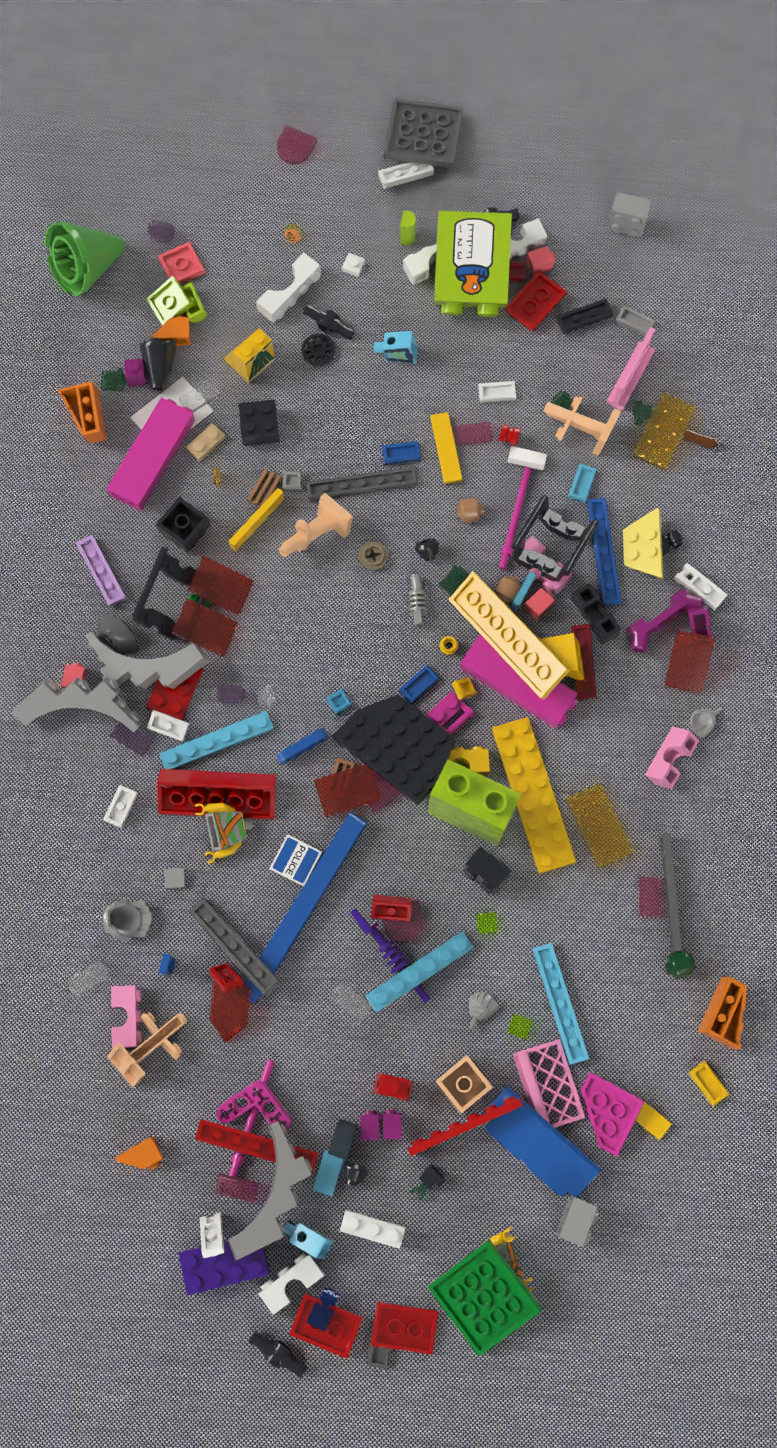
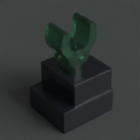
M429 1165L419 1177L422 1183L419 1186L413 1187L411 1194L415 1190H420L421 1196L418 1198V1201H421L428 1188L431 1189L435 1183L440 1186L445 1179Z

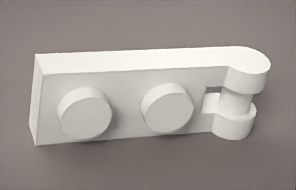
M688 563L682 567L681 573H677L674 577L677 583L685 586L696 596H700L703 602L714 611L727 597L724 591ZM691 575L693 578L689 580L686 577Z
M216 1213L213 1217L209 1218L207 1216L200 1217L203 1258L214 1257L224 1253L221 1213Z

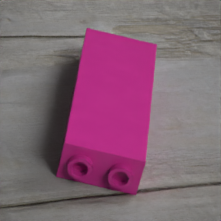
M160 398L106 489L109 496L142 511L195 422L191 409L185 406L182 408L171 399Z
M481 634L460 663L459 669L555 729L558 725L562 726L568 717L565 715L568 709L573 710L578 702L576 700L578 693L560 682L545 699H541Z

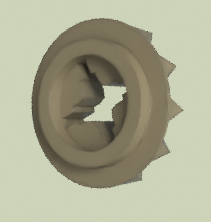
M371 541L365 543L360 548L358 559L362 567L368 570H378L384 567L388 561V552L383 544ZM371 550L375 555H379L376 557L375 562L372 558H368L370 557Z

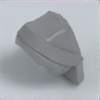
M125 899L119 900L107 906L103 911L104 930L123 942H126L131 937H146L151 929V925H153V914L144 900L129 902Z

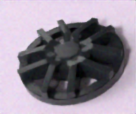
M313 334L307 337L302 344L301 350L304 360L314 365V367H323L333 360L335 345L330 337L324 334ZM317 358H321V362H316Z

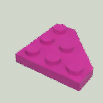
M589 1072L581 1088V1093L588 1109L587 1112L595 1131L596 1140L600 1148L617 1157L645 1101L593 1072Z

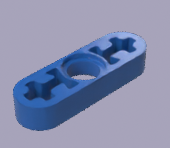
M321 728L282 750L276 755V758L281 765L286 764L324 742L329 736L325 729Z

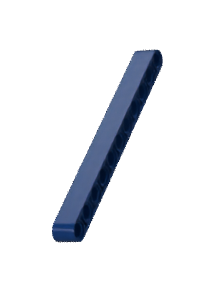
M352 811L344 820L259 957L274 975L368 823L367 820ZM249 977L246 978L243 988H240L238 995L253 1004H256L263 994Z

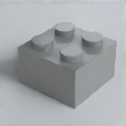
M616 192L607 230L642 238L651 200Z
M569 1196L555 1235L583 1247L584 1243L588 1244L592 1233L589 1231L592 1223H596L599 1212L596 1211L598 1207L576 1197Z

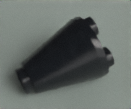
M149 338V341H140V351L151 390H165L176 353V341L167 340L161 342L160 338Z

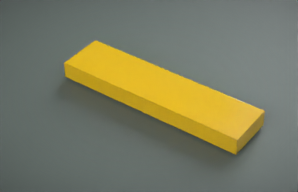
M445 412L430 415L444 485L462 482L449 414Z
M279 488L276 489L229 540L232 550L236 552L284 500L283 491Z

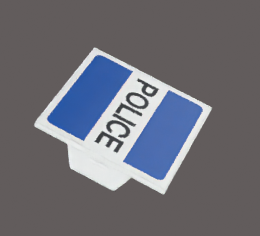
M287 834L269 869L304 886L322 851Z

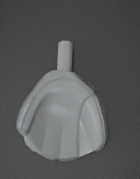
M719 707L715 711L711 709L695 710L690 718V726L693 732L701 738L707 737L715 728L716 715L722 712L723 709Z
M476 992L470 995L468 1007L472 1021L469 1030L473 1031L477 1021L489 1019L497 1011L499 1005L490 994Z

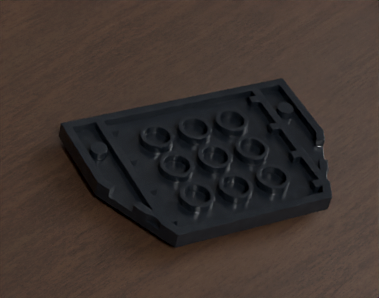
M398 694L358 709L332 735L333 740L417 806L433 790L447 760L450 759V753L455 743V738Z

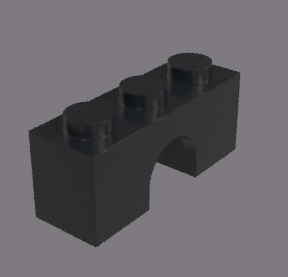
M588 583L573 593L572 601L587 623H590L591 629L602 645L619 635L621 627L612 614L607 615L600 605L599 595L592 585Z

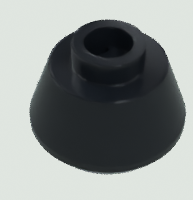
M435 538L421 540L416 543L414 550L421 559H425V561L433 560L438 554L439 541Z
M345 1161L341 1166L342 1178H345V1183L357 1186L358 1182L362 1183L369 1173L367 1167Z

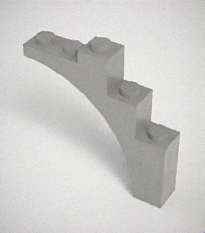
M93 632L85 636L89 641L87 645L93 652H97L99 655L98 660L104 666L100 670L104 675L102 679L108 676L110 679H114L119 686L130 678L136 686L147 688L159 679L164 687L168 686L175 689L209 662L199 646L194 643L166 657L135 659L116 653Z
M108 676L92 690L89 689V685L84 680L76 677L62 691L55 681L47 678L11 712L24 726L43 714L63 708H84L107 714L123 723L132 732L136 731L142 723L140 716L127 707L125 700L117 697L121 689L118 683Z
M278 1121L269 1126L276 1156L272 1188L263 1208L255 1219L240 1233L227 1240L235 1260L283 1238V1225L280 1220L276 1221L275 1217L297 1207V1194L294 1189L290 1190L289 1186L311 1176L310 1171H312L310 1162L308 1159L304 1160L303 1156L295 1160V1149L291 1143L288 1144L286 1136H288L284 1125H280Z

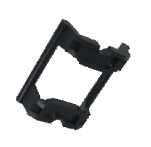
M542 495L511 547L514 549V559L519 565L529 570L536 568L540 570L541 576L551 581L559 582L564 575H570L599 523L596 520H592L584 527L574 521L564 522L562 515L548 509L549 498L547 495ZM537 517L549 531L567 540H580L571 558L563 567L558 566L553 559L537 551L524 549L526 535Z
M161 547L132 614V620L146 628L157 627L158 634L169 640L188 644L216 579V575L213 573H202L190 566H186L184 569L181 568L179 560L168 555L167 548ZM160 569L166 577L184 586L191 585L203 589L188 624L178 626L172 618L152 608H144Z

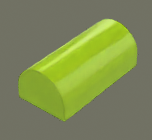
M404 210L400 224L401 245L409 246L414 243L416 238V216L413 212Z
M193 282L182 286V289L192 303V306L186 310V314L192 323H197L204 320L207 313Z

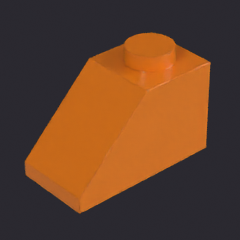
M177 316L176 318H170L153 334V338H160L161 342L167 340L176 341V346L191 345L189 317Z
M149 1137L115 1157L116 1162L141 1169L150 1168L151 1171L161 1166V1161L165 1159L154 1137Z

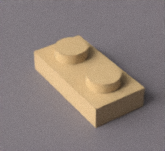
M212 423L186 449L200 462L226 438L225 434Z

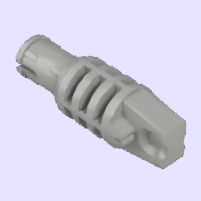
M412 574L410 575L412 591L409 593L410 617H414L416 627L424 626V616H427L426 593L422 588V575Z

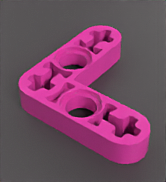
M261 1080L254 1081L223 1102L216 1112V1117L221 1123H229L256 1105L270 1125L277 1121L279 1122V1119L281 1121L285 1120V1129L288 1132L292 1123V1119L267 1084ZM255 1087L257 1089H263L261 1094L259 1092L256 1094L254 1093ZM243 1097L247 1100L248 1104L241 1107L237 1104V1099ZM271 1102L276 1106V1109L269 1112L265 1109V1104ZM233 1106L234 1109L230 1111L229 1117L222 1115L223 1109L228 1111Z

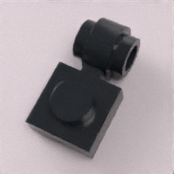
M677 530L668 533L666 540L662 534V555L669 553V547L671 546L675 549L683 545V538Z

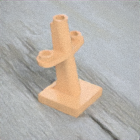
M575 396L571 407H573L572 411L547 402L543 412L547 416L565 423L563 428L559 427L555 437L561 441L568 426L575 427L591 434L597 439L598 442L592 453L599 456L621 411L614 408L607 424L576 413L583 399L581 396L579 398Z
M324 493L319 500L318 517L309 524L302 519L296 521L295 528L298 532L282 543L278 550L284 557H287L296 550L299 552L301 550L304 551L308 548L311 541L331 529H334L345 539L350 533L353 516Z
M150 1012L144 1013L140 1016L141 1020L152 1035L131 1053H128L120 1042L113 1047L107 1058L132 1088L146 1074L138 1063L159 1045L175 1060L180 1057L182 1053L180 1047L176 1043L171 1044L167 1039L187 1022L182 1013L175 1015L160 1029L155 1025V1017Z

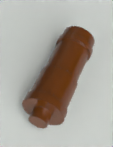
M686 429L683 437L686 441L699 444L710 450L713 447L717 448L719 443L715 441L716 437L701 434L691 429Z

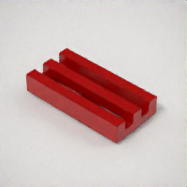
M228 963L209 968V974L224 993L229 992L228 988L232 991L236 990V986L243 988V981Z

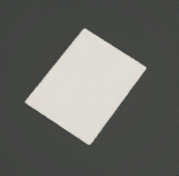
M182 377L131 416V418L142 430L161 397L166 400L171 399L182 408L185 406L193 411L195 422L191 428L211 414L213 410Z

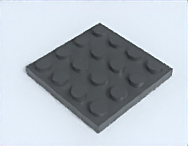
M394 98L383 159L453 168L463 108Z

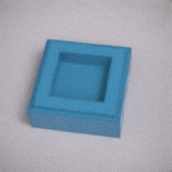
M343 689L326 698L335 715L352 706Z

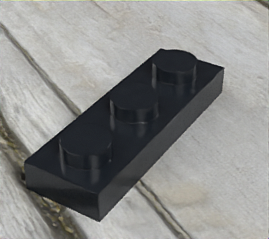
M607 298L557 315L556 321L562 334L611 318L613 317V312Z

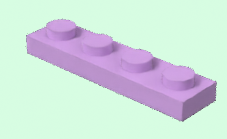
M93 535L76 542L108 606L112 607L126 600Z

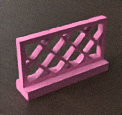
M650 327L643 342L639 341L606 402L607 404L622 411L625 408L655 352V348L650 347L655 332L654 328Z
M560 1039L513 1053L528 1105L549 1123L548 1115L551 1109L559 1113L558 1121L551 1124L554 1128L585 1118ZM556 1045L558 1055L556 1059L546 1054L550 1046ZM535 1051L542 1055L537 1065L530 1061L528 1053ZM544 1057L554 1062L550 1072L540 1067ZM557 1064L564 1068L565 1073L562 1079L552 1074ZM538 1070L548 1075L544 1084L536 1080L535 1076ZM550 1077L560 1082L556 1092L546 1087ZM563 1084L570 1087L571 1094L569 1098L559 1094ZM544 1090L554 1094L550 1105L542 1099ZM557 1097L566 1101L563 1111L553 1107ZM569 1104L577 1108L578 1116L571 1117L565 1114Z

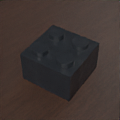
M275 400L238 403L243 446L280 443Z
M179 496L156 523L160 534L188 553L211 524L209 517Z
M481 846L464 867L467 878L473 882L476 880L481 884L480 888L487 894L491 892L493 895L511 873L506 866Z

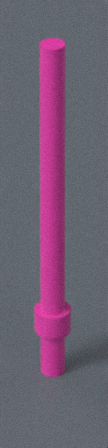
M525 467L505 546L501 550L502 557L499 565L501 570H506L509 557L512 556L513 549L511 545L514 541L532 471L530 467Z
M267 1060L261 1077V1081L268 1084L275 1063L271 1060ZM257 1089L256 1093L259 1092L261 1094L263 1089ZM256 1105L250 1109L243 1130L245 1132H252L259 1111ZM239 1152L233 1154L231 1160L233 1163L228 1179L236 1180L240 1165H243L245 1159L243 1157L244 1154Z

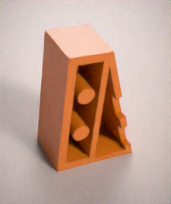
M90 381L57 390L79 431L89 444L107 440L100 392L96 385Z
M721 977L698 1032L732 1050H741L740 1038L741 1031H743L742 1018L743 1011H745L747 986L731 977Z

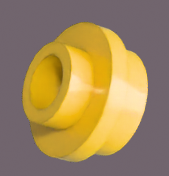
M452 636L442 638L439 644L441 652L446 655L454 654L458 650L457 640ZM449 643L452 645V648L447 649L445 645Z

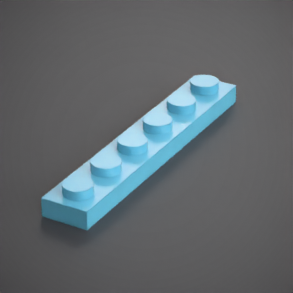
M264 711L159 754L165 769H177L272 731L274 728L267 711Z
M462 931L365 996L375 1012H378L471 950L473 946Z
M549 943L533 948L534 957L568 1063L571 1065L588 1060L589 1056L553 945Z

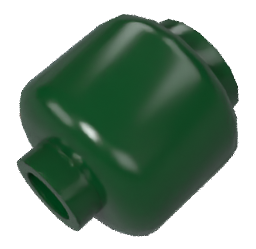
M682 950L668 955L665 968L668 975L672 974L674 978L680 979L691 975L694 972V968H696V963L691 953Z

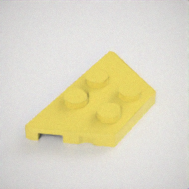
M656 508L623 529L624 565L627 568L663 579L661 512L659 508Z

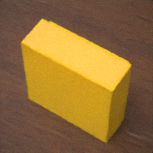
M469 677L452 683L459 701L474 697L477 694Z

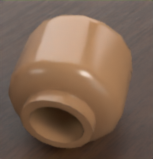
M477 498L461 499L459 504H456L457 518L461 519L463 523L478 522L480 515H484L483 503L479 504Z
M512 575L510 578L503 577L497 585L495 593L505 604L509 605L513 603L522 586L519 583L521 581Z

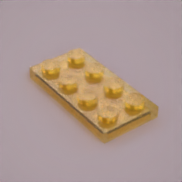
M663 392L632 456L666 471L697 407Z
M601 783L565 798L598 869L634 854Z

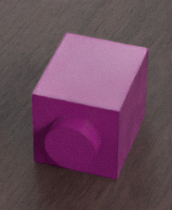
M143 359L124 360L125 377L128 386L147 385Z

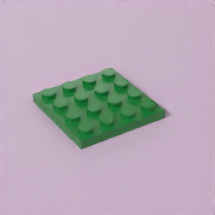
M490 1239L428 1285V1289L478 1356H481L543 1309Z

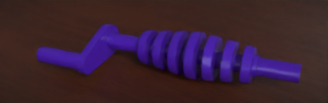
M357 908L353 909L350 914L363 929L365 935L371 933L380 945L379 952L385 951L386 954L382 956L385 960L388 957L391 959L387 963L388 967L393 963L395 964L391 972L395 973L398 970L401 972L406 969L405 964L410 959L407 957L402 961L400 958L405 954L403 952H400L398 955L395 953L399 948L397 946L394 948L390 946L393 942L385 940L376 928L379 924L376 922L370 926ZM421 983L413 988V991H416L424 1003L431 999L422 988Z

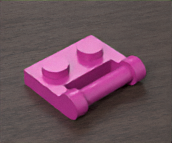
M451 691L426 716L443 728L461 710L464 714L447 730L444 729L453 735L469 718L472 719L476 714L461 700L459 701L458 697Z

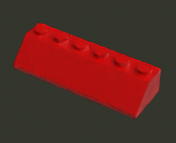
M160 769L157 779L158 814L198 816L195 813H201L203 808L202 806L195 807L196 804L207 806V804L224 803L233 807L236 812H242L243 818L274 819L276 774Z

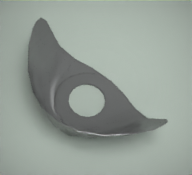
M107 613L102 614L97 628L99 636L118 653L129 654L138 652L139 646L129 628L117 617ZM105 635H107V636L110 637V639L112 640L113 644H110V643L107 641V639L105 638Z

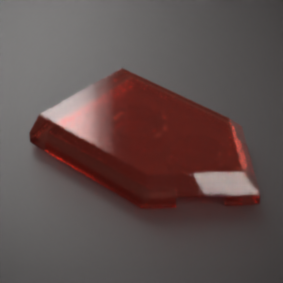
M213 981L209 1021L223 1041L227 1043L247 1027L251 987L243 986V988H239L236 986V990L232 991L228 988L229 992L224 993L220 986Z

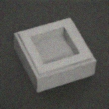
M283 471V491H301L302 472Z
M185 868L164 869L165 889L185 888Z

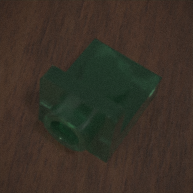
M118 367V372L102 371L101 391L123 392L124 385H127L123 369Z
M454 564L450 573L439 583V586L452 596L466 580L468 573L463 567H458Z

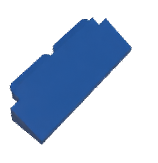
M506 1086L489 1107L494 1104L500 1107L504 1105L503 1100L512 1096L517 1099L519 1096ZM523 1099V1106L488 1122L485 1126L487 1132L513 1156L521 1159L526 1164V1167L552 1191L562 1197L569 1191L577 1198L601 1171L593 1161Z

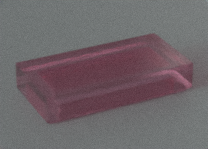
M490 422L454 426L456 446L493 440Z
M640 876L639 916L659 917L660 877Z
M219 1173L215 1193L255 1203L259 1183Z

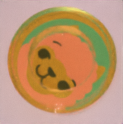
M297 224L287 225L284 229L285 239L290 243L298 242L302 237L301 228Z
M220 467L213 468L214 486L222 485Z

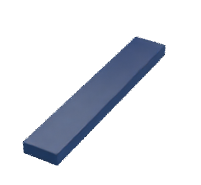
M606 498L588 499L589 521L596 520L599 523L592 535L602 607L621 605L622 601Z

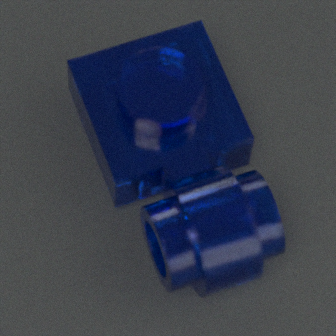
M324 1287L319 1297L323 1304L314 1303L306 1323L325 1332L334 1313V1310L328 1308V1306H334L339 1296L336 1290Z

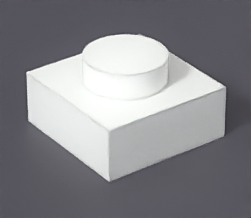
M348 253L342 266V271L359 277L365 264V258Z

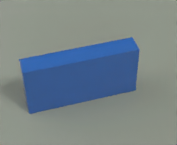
M418 441L382 445L384 465L421 461Z
M426 665L399 689V692L412 705L440 678Z
M164 953L158 973L170 978L176 959L172 955Z

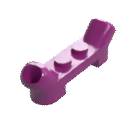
M686 588L674 594L669 601L671 606L648 623L641 618L626 630L627 634L631 637L630 648L634 652H645L648 647L650 633L653 631L655 633L659 632L664 627V623L667 621L671 623L679 617L678 613L688 612L687 609L702 607L703 599L700 596L690 595Z

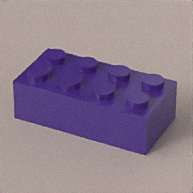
M227 1240L223 1241L224 1253L214 1257L203 1258L201 1247L179 1252L187 1296L269 1275L271 1272L265 1246L238 1260H235Z

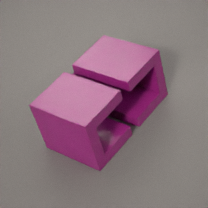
M707 606L687 609L694 649L714 647Z
M397 1109L385 1110V1114H377L376 1110L364 1111V1115H360L361 1140H380L379 1119L382 1118L384 1139H402L401 1113L397 1114Z

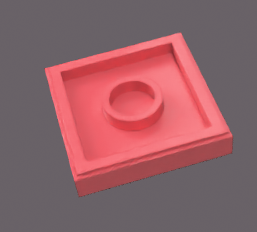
M190 241L157 256L168 279L174 276L180 285L205 274V269Z

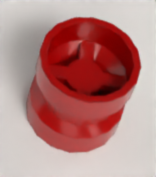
M503 423L498 441H507L511 445L516 446L521 428H511L508 424Z

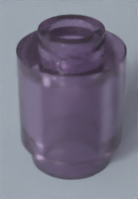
M154 220L152 224L148 225V235H151V239L163 241L174 239V225Z
M223 684V686H218V702L223 704H241L242 700L246 699V690L242 688V685Z

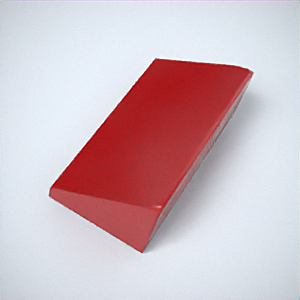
M373 895L371 918L410 922L412 898Z

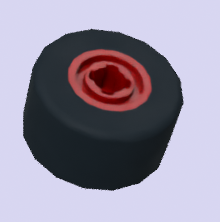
M339 1119L328 1154L347 1160L358 1125Z

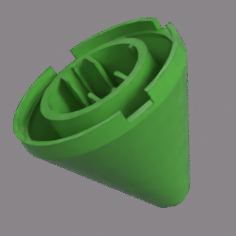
M63 221L51 224L45 234V247L49 246L51 255L47 257L51 273L61 289L66 293H73V296L86 293L119 258L125 248L124 240L118 235Z

